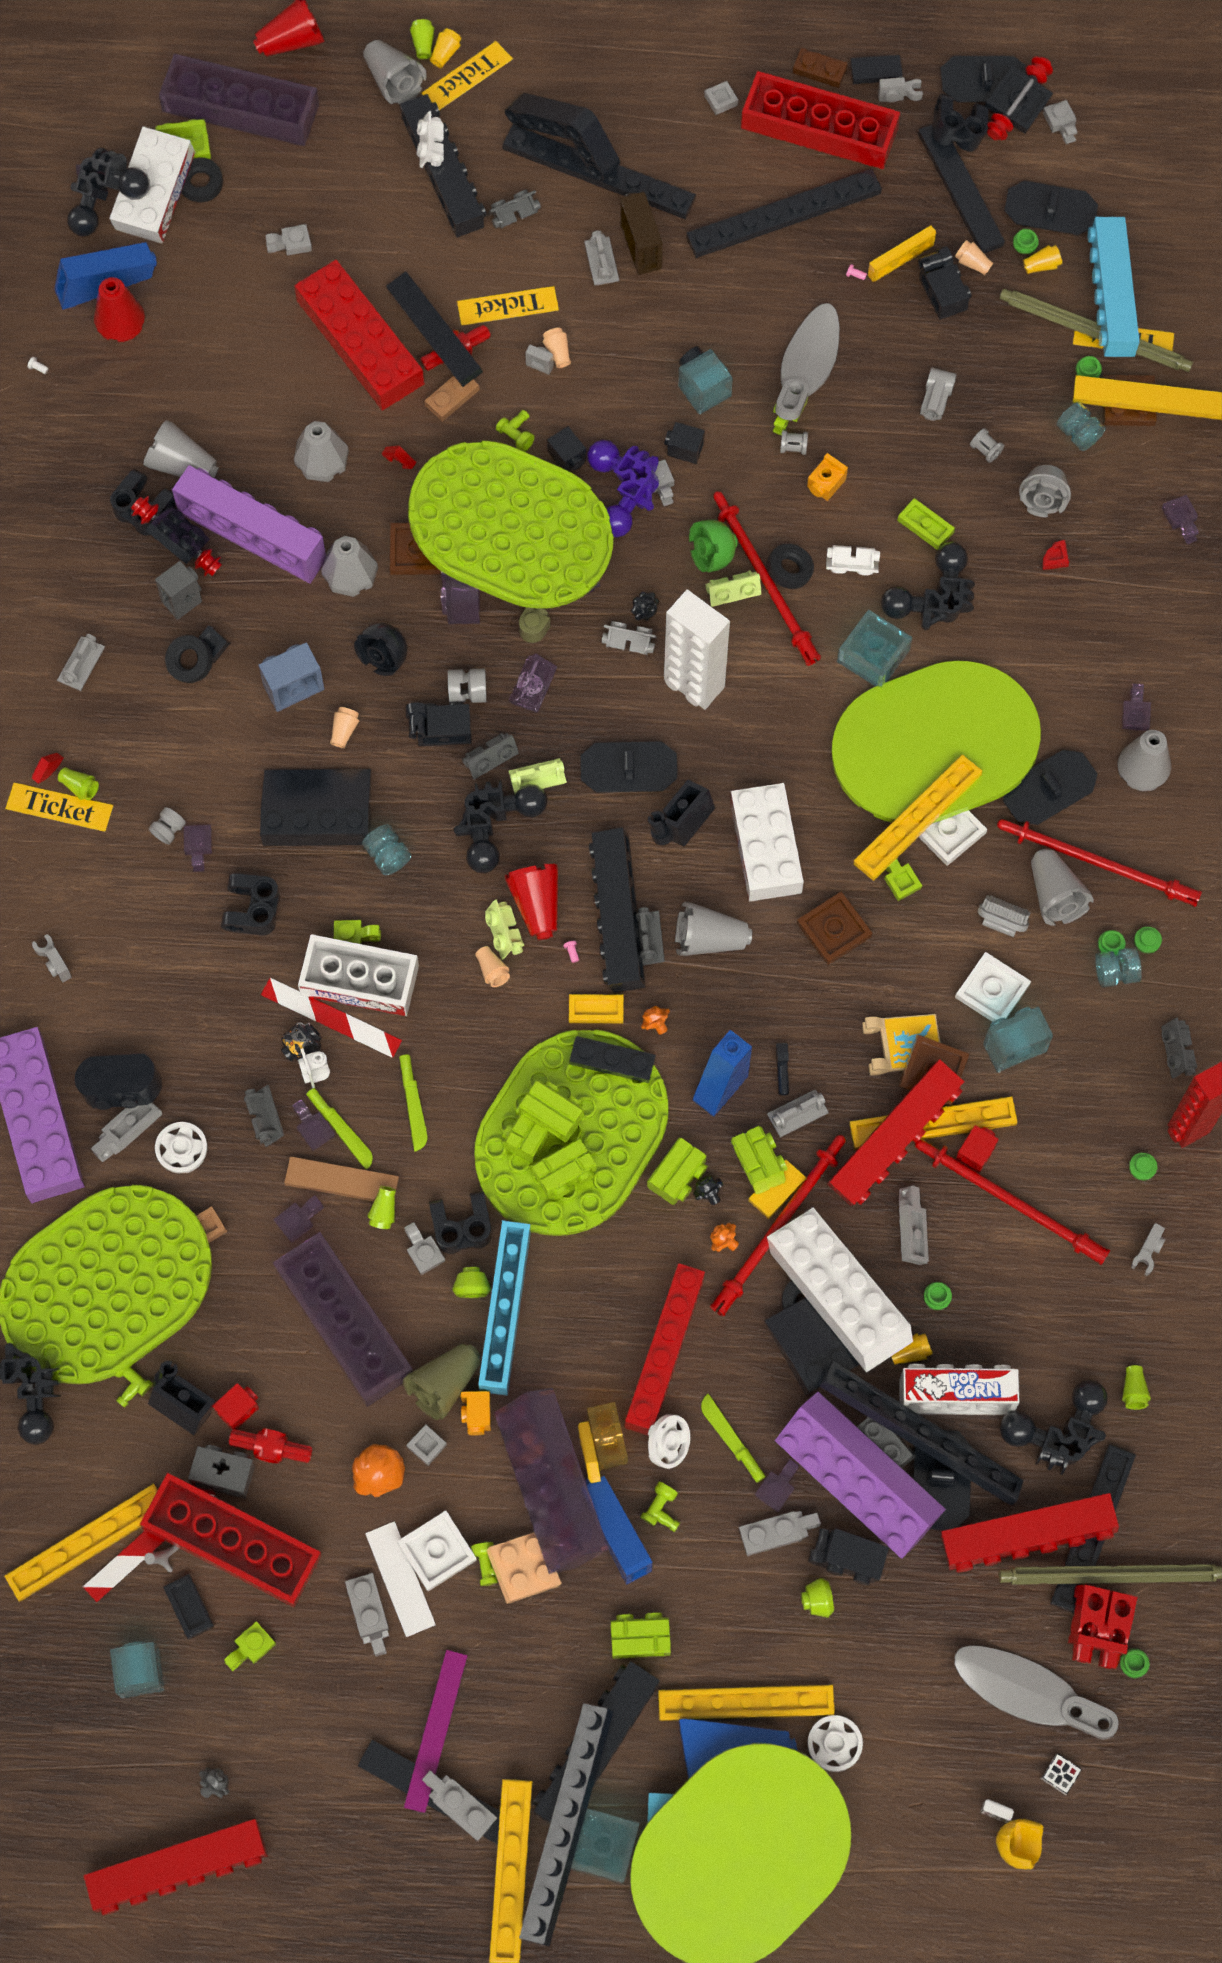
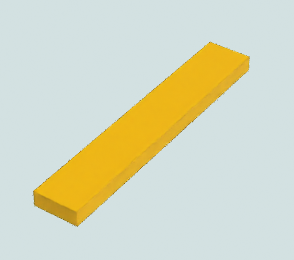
M1077 375L1075 377L1073 403L1222 420V392Z
M962 754L854 860V865L874 881L982 775V770Z
M1011 1096L941 1107L945 1112L935 1123L930 1120L923 1129L927 1132L921 1139L969 1133L975 1125L979 1128L983 1126L988 1129L1017 1125L1013 1098ZM887 1116L850 1121L849 1125L854 1150H857Z
M152 1484L6 1574L4 1577L18 1601L24 1600L140 1528V1522L158 1491L156 1486Z
M833 1685L658 1690L659 1721L834 1715Z
M502 1780L489 1963H520L521 1939L519 1937L523 1921L532 1781Z

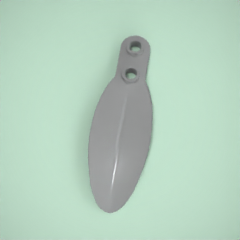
M825 303L815 308L803 321L786 349L780 373L782 390L775 408L776 414L784 420H794L800 416L808 396L815 393L825 383L833 369L839 344V320L837 312L831 304Z
M966 1646L959 1649L955 1654V1667L965 1683L984 1700L1010 1715L1042 1725H1069L1099 1739H1109L1117 1732L1118 1718L1113 1711L1083 1697H1079L1063 1679L1037 1663L1009 1652L984 1646ZM1073 1708H1079L1082 1714L1076 1718L1071 1715L1070 1711ZM1106 1720L1109 1727L1102 1730L1098 1727V1722Z

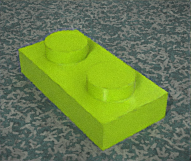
M915 498L899 514L897 520L937 550L945 544L955 531V527Z

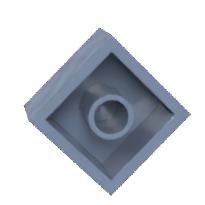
M307 642L302 645H293L286 652L278 656L267 657L259 664L263 686L277 712L325 690L321 669Z

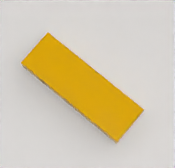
M930 225L871 261L868 270V277L871 281L879 280L934 246L935 229Z

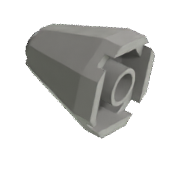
M314 421L305 427L297 440L294 463L298 469H301L306 479L329 482L334 478L335 474L338 472L341 474L346 470L349 449L337 432L328 424Z
M343 536L337 539L327 551L321 572L332 592L354 597L360 594L359 591L367 590L373 586L378 564L367 546L356 538Z

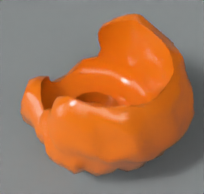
M373 1444L367 1447L355 1458L352 1465L353 1488L357 1494L364 1496L372 1494L374 1497H379L399 1488L405 1478L403 1458L397 1450L387 1445Z

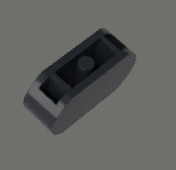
M143 1053L88 1057L79 1065L74 1078L76 1088L90 1107L100 1110H108L111 1107L135 1108L148 1105L158 1097L162 1088L161 1075L152 1060Z

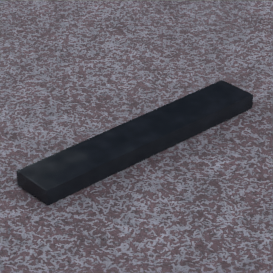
M933 124L919 129L918 135L975 244L983 253L1003 247L1005 240L954 144L942 145L938 143L932 135Z
M406 271L386 286L462 387L483 373L481 367Z
M1109 1444L1089 1498L1110 1493L1114 1510L1116 1511L1136 1454ZM1094 1537L1086 1539V1543L1083 1545L1071 1547L1064 1566H1096L1105 1540L1097 1541V1538ZM1057 1584L1050 1604L1074 1614L1076 1597H1074L1075 1586L1085 1584Z
M372 1740L358 1767L407 1794L415 1763ZM429 1797L427 1806L449 1817ZM474 1797L497 1817L496 1821L482 1837L498 1845L500 1811Z

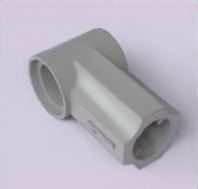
M931 368L926 385L927 391L920 414L926 419L932 421L941 420L948 396H951L957 374Z

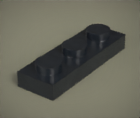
M576 1036L569 1065L649 1083L656 1055Z

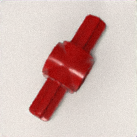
M481 325L466 334L462 331L460 333L457 330L453 331L470 355H472V347L491 337L489 329L485 325ZM435 351L420 359L422 366L427 371L444 363Z
M234 1429L229 1436L230 1446L254 1451L253 1455L255 1458L261 1461L279 1464L283 1461V1458L308 1463L312 1457L313 1451L311 1446L289 1442L287 1435L279 1431L262 1429L258 1434Z

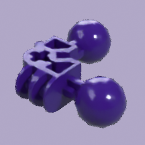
M599 440L590 446L587 453L588 462L598 472L606 473L614 470V473L622 482L617 490L623 498L618 505L606 508L610 517L609 521L613 537L619 538L625 536L631 530L633 524L631 512L635 506L641 509L645 508L648 511L654 508L652 493L659 485V478L655 473L659 460L656 456L650 457L649 453L645 450L639 452L637 446L629 448L622 458L619 455L617 446L613 442Z

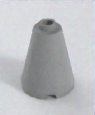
M374 40L366 46L364 59L383 97L390 104L398 102L400 105V103L414 99L421 92L422 88L420 85L423 80L426 81L427 76L426 70L420 62L381 40Z
M168 420L164 421L154 437L155 441L152 448L149 447L143 465L150 469L179 477L182 476L190 465L196 469H204L214 478L219 467L215 466L217 460L174 423Z
M1146 731L1127 745L1121 752L1118 760V772L1131 788L1139 791H1153L1167 781L1171 772V760L1167 739L1160 731Z
M1042 849L1035 853L1031 860L1041 916L1045 923L1053 926L1056 925L1054 921L1062 920L1063 924H1067L1080 918L1090 909L1088 906L1089 902L1093 903L1094 901L1091 892L1055 851Z
M683 902L682 906L686 907L685 912H679L675 942H680L681 949H676L678 955L689 956L743 950L746 944L750 945L752 929L748 928L746 922L692 902Z

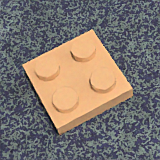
M541 1530L491 1546L487 1549V1554L507 1604L561 1585Z

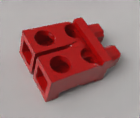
M1086 1584L1076 1585L1074 1597H1076L1075 1612L1071 1624V1635H1069L1068 1643L1073 1644L1072 1660L1091 1663L1094 1649L1101 1651L1098 1666L1107 1669H1117L1120 1655L1127 1654V1643L1130 1637L1138 1597Z

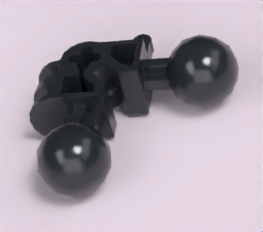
M105 148L96 149L92 158L88 157L82 161L77 182H73L70 186L72 191L82 193L83 195L80 205L73 207L67 215L69 229L77 236L84 237L93 234L99 225V217L94 210L96 198L106 201L108 196L107 187L121 191L130 200L142 199L150 190L148 174L140 168H127V159L121 153H116L112 150L107 151ZM99 171L105 172L106 175L99 174Z
M948 542L940 546L936 551V565L943 573V577H940L937 585V592L932 589H925L923 597L912 596L904 587H891L884 592L881 598L883 612L889 618L895 620L906 617L910 612H920L921 627L924 630H928L930 626L939 621L950 623L958 618L959 613L973 611L974 605L970 601L975 598V595L970 589L974 588L975 582L969 579L958 578L959 572L963 571L968 562L965 548L959 543ZM948 600H949V605H950V608H951V609H948V605H947Z
M502 780L499 781L498 787L492 788L490 781L486 782L485 789H479L477 783H475V791L468 794L465 798L466 810L462 815L463 818L459 825L454 827L456 836L470 835L473 838V843L466 853L467 864L472 870L477 873L486 874L493 871L499 863V850L489 841V836H494L490 816L496 821L507 820L506 812L518 811L523 816L530 818L541 815L546 809L548 802L546 792L541 787L535 784H527L521 786L515 795L504 796ZM480 805V809L475 810L476 806Z
M7 1343L5 1345V1359L0 1363V1380H2V1384L22 1383L17 1389L18 1399H26L27 1412L21 1416L18 1422L19 1435L29 1444H42L50 1438L54 1429L52 1417L44 1411V1398L61 1397L60 1394L54 1393V1387L60 1385L61 1381L54 1379L53 1372H57L61 1368H51L49 1361L44 1357H33L27 1352L24 1353L19 1350L14 1343ZM36 1366L37 1372L32 1373L31 1368Z
M1085 1380L1076 1385L1072 1393V1401L1077 1410L1074 1418L1070 1417L1066 1421L1063 1429L1064 1436L1061 1429L1050 1426L1046 1431L1035 1427L1033 1419L1021 1411L1010 1412L1004 1416L1000 1423L1001 1436L1011 1446L1022 1447L1029 1443L1039 1446L1040 1449L1035 1465L1040 1460L1046 1461L1047 1470H1051L1056 1465L1060 1467V1475H1063L1067 1465L1075 1464L1083 1458L1085 1453L1090 1450V1447L1105 1440V1432L1094 1429L1090 1422L1093 1415H1097L1105 1409L1108 1400L1107 1392L1103 1385L1093 1380ZM1070 1444L1074 1446L1073 1451L1077 1452L1073 1456L1068 1455L1069 1450L1067 1447Z

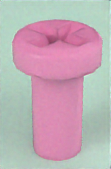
M850 264L846 276L852 275L864 280L867 273L853 268L854 265Z
M569 941L563 945L564 949L568 950L572 963L579 961L575 948L577 945L576 941Z

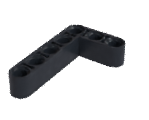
M521 93L504 110L511 123L518 127L572 140L588 171L599 181H603L620 164V159L599 120L591 110L585 107Z

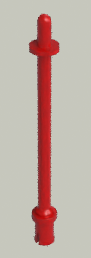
M720 491L715 492L713 498L721 511L718 515V520L720 522L727 521L753 568L760 575V580L793 635L791 644L799 650L807 666L817 663L816 660L819 661L821 655L817 652L811 641V634L800 628L780 591L769 576L766 567L736 517L739 512L738 506L730 507L724 495Z
M1004 819L997 822V827L1000 830L1019 836L1018 844H1022L1024 839L1163 891L1168 896L1167 899L1171 901L1174 898L1196 908L1202 891L1180 884V880L1174 879V881L1167 882L1028 829V821L1025 822L1024 827Z
M837 1135L826 1151L817 1150L816 1155L820 1160L734 1279L724 1281L722 1284L724 1288L714 1302L710 1304V1308L715 1312L719 1305L723 1303V1306L717 1313L718 1315L724 1317L736 1298H741L744 1294L742 1285L769 1249L767 1237L789 1222L827 1167H837L838 1162L835 1160V1156L846 1142L843 1135Z
M922 1139L915 1144L916 1149L935 1160L932 1167L936 1168L941 1163L1072 1243V1247L1075 1249L1074 1252L1077 1254L1081 1252L1099 1263V1265H1102L1111 1251L1090 1239V1235L1086 1232L1084 1234L1073 1232L946 1154L948 1151L946 1145L940 1151Z

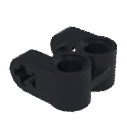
M940 94L934 108L932 131L934 139L942 145H951L956 141L962 150L968 152L975 151L988 130V107L974 104L970 117L964 120L959 112L953 110V97Z
M133 469L110 497L111 506L115 517L119 521L130 523L142 535H150L146 529L152 522L141 524L142 517L139 515L132 517L134 511L131 507L138 500L137 496L147 482L146 475ZM169 489L162 490L153 502L148 501L152 506L158 504L156 515H160L169 505L172 508L176 507L173 492ZM123 503H130L126 507H120Z
M237 873L229 875L227 890L235 894L251 896L250 907L247 913L224 912L221 928L229 932L260 936L272 933L276 927V913L280 902V893L276 881L267 876ZM263 890L272 891V894L268 897L259 896ZM260 915L268 916V919L264 922L259 923L255 921Z
M484 1191L470 1193L474 1215L466 1220L457 1222L447 1221L443 1199L429 1201L437 1245L442 1252L455 1254L467 1248L481 1249L490 1243L492 1232ZM474 1227H482L485 1230L484 1234L480 1237L472 1236L470 1231ZM448 1232H453L458 1236L451 1243L445 1242L442 1238Z

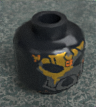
M298 1022L282 1035L281 1040L284 1047L281 1051L291 1062L294 1059L298 1061V1059L303 1058L301 1049H304L305 1055L319 1051L321 1049L320 1040L322 1037L309 1022L307 1024Z

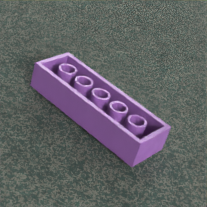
M189 465L173 487L172 491L177 510L185 517L298 578L311 583L323 566L326 553L323 536L318 530L312 527L306 528L299 524L294 517L278 513L270 504L264 503L263 505L257 502L249 493L244 491L241 493L233 489L228 482L212 478L204 469H196Z
M35 1027L1 1037L0 1102L26 1196L31 1203H35L84 1188L83 1178L48 1053L39 1028Z
M819 1392L799 1408L775 1440L901 1559L923 1538L946 1510Z

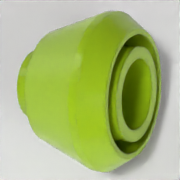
M478 1267L463 1268V1272L458 1273L453 1286L454 1294L460 1298L486 1297L491 1291L486 1274L480 1272Z
M819 1578L805 1587L806 1592L801 1593L803 1609H809L811 1615L829 1617L834 1612L829 1582Z

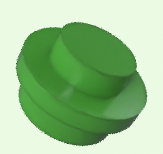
M1030 229L1019 231L1013 239L1014 248L1022 254L1034 252L1039 243L1037 235Z
M1092 356L1082 358L1076 365L1077 376L1099 378L1102 371L1100 362Z
M1143 927L1135 934L1134 943L1141 952L1153 953L1159 949L1162 937L1155 928Z
M1108 930L1099 937L1098 948L1104 955L1116 957L1123 952L1125 939L1121 933Z
M1138 1153L1132 1157L1129 1163V1170L1136 1179L1149 1180L1157 1171V1162L1148 1153Z
M933 1282L926 1287L924 1301L931 1309H945L951 1302L952 1293L946 1284Z
M1132 1648L1127 1650V1654H1122L1120 1667L1126 1676L1139 1678L1148 1671L1149 1659L1142 1650Z

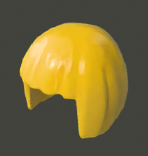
M1017 1819L1006 1823L999 1830L996 1837L997 1848L1003 1860L1017 1869H1033L1042 1852L1043 1825L1028 1819Z

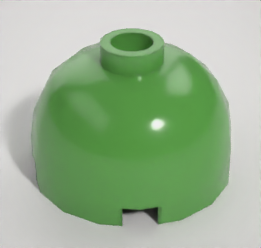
M704 520L693 523L690 528L689 542L694 541L695 550H691V555L695 565L701 572H714L730 564L737 547V538L725 523L717 520Z

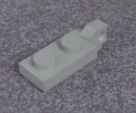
M152 1102L144 1106L125 1108L102 1129L103 1133L99 1137L100 1141L91 1148L94 1155L101 1162H104L113 1153L116 1155L162 1115L161 1110Z
M909 1186L899 1189V1224L902 1261L917 1265L927 1264L929 1257L926 1209L922 1208L920 1204L919 1187Z
M793 1511L741 1526L739 1531L746 1555L750 1556L802 1541V1538L809 1536L807 1530L820 1527L821 1523L817 1513L802 1516L801 1511L795 1513Z
M373 1573L345 1581L361 1639L363 1638L364 1644L371 1642L375 1657L386 1654L383 1638L389 1637V1628Z
M429 1771L422 1779L433 1790L429 1795L433 1803L477 1842L496 1821V1816L447 1775L441 1781L435 1774Z

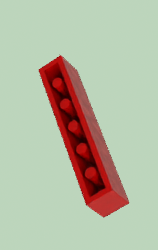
M940 1059L936 1061L827 1182V1185L850 1206L855 1205L856 1202L861 1205L870 1196L871 1192L868 1189L873 1183L880 1184L890 1172L887 1168L893 1161L898 1164L908 1153L905 1149L911 1141L916 1144L927 1132L923 1129L930 1120L935 1123L945 1112L941 1107L948 1100L951 1103L954 1102L963 1092L960 1086L964 1081Z
M1222 1062L1194 1076L1168 1124V1133L1175 1143L1178 1142L1182 1148L1209 1134L1222 1114Z
M678 1263L625 1420L626 1429L649 1436L650 1427L654 1426L658 1420L704 1282V1271Z
M1108 1493L941 1531V1539L949 1570L956 1569V1572L959 1573L972 1570L975 1564L984 1563L985 1566L999 1564L1001 1559L1012 1556L1013 1560L1023 1559L1030 1556L1029 1552L1040 1550L1041 1553L1053 1552L1058 1549L1057 1546L1069 1544V1547L1080 1546L1086 1543V1539L1094 1537L1097 1538V1541L1107 1540L1114 1537L1113 1533L1118 1532L1119 1525L1111 1495Z
M256 1819L83 1876L93 1911H101L102 1915H108L119 1911L118 1905L130 1902L131 1906L148 1901V1895L157 1892L160 1897L176 1892V1886L187 1883L188 1887L202 1884L205 1882L204 1877L215 1873L217 1878L229 1875L234 1872L233 1867L242 1864L245 1865V1868L259 1865L262 1863L261 1858L268 1855L259 1823Z

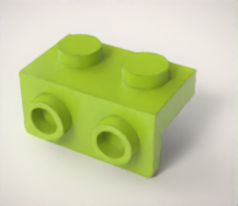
M192 119L187 122L165 123L155 127L156 131L190 140L195 150L194 158L211 159L205 120Z

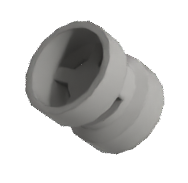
M165 807L160 813L159 820L154 821L150 825L149 831L157 839L170 845L175 838L174 834L176 831L181 830L186 822L175 811Z

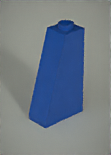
M145 242L60 259L54 290L62 309H68L97 298L99 286L107 278H118L126 287L152 278L154 267L157 264L153 251L150 252Z
M729 1030L712 1050L694 1094L693 1101L713 1117L747 1079L752 1046Z
M605 1476L600 1477L601 1481L591 1483L589 1479H586L581 1483L583 1487L579 1488V1495L626 1585L652 1572L653 1562Z
M692 1719L679 1720L688 1779L708 1760L730 1748L750 1743H772L797 1750L795 1738L790 1739L789 1732Z

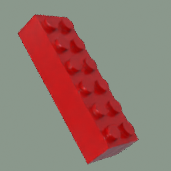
M757 71L742 111L741 129L884 170L898 130L900 112Z
M334 260L294 285L296 300L382 411L424 385L423 369L337 260Z
M169 1473L166 1474L140 1522L143 1530L293 1608L296 1606L321 1558L320 1551Z

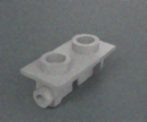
M595 231L592 233L590 240L584 241L594 286L618 282L619 277L610 238L605 237L601 231Z
M611 621V626L604 625V628L609 629L608 634L603 633L602 643L606 644V647L625 650L626 640L631 641L629 651L648 655V653L653 654L655 643H651V638H657L656 635H652L653 629L637 626L636 631L626 629L627 624Z
M93 635L81 636L57 681L81 691L105 646L96 643V638Z
M815 1089L767 1113L781 1138L829 1112L824 1105L825 1099L821 1093L818 1094Z

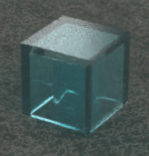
M710 349L679 367L678 387L700 415L731 397L733 377L713 350Z
M133 1642L125 1644L120 1648L110 1649L115 1693L121 1699L164 1691L160 1651L154 1642Z

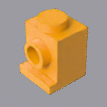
M827 453L823 461L808 477L807 487L813 495L828 501L846 480L848 467Z
M461 1392L462 1403H467V1406H461L462 1423H467L468 1435H484L485 1431H491L490 1392Z

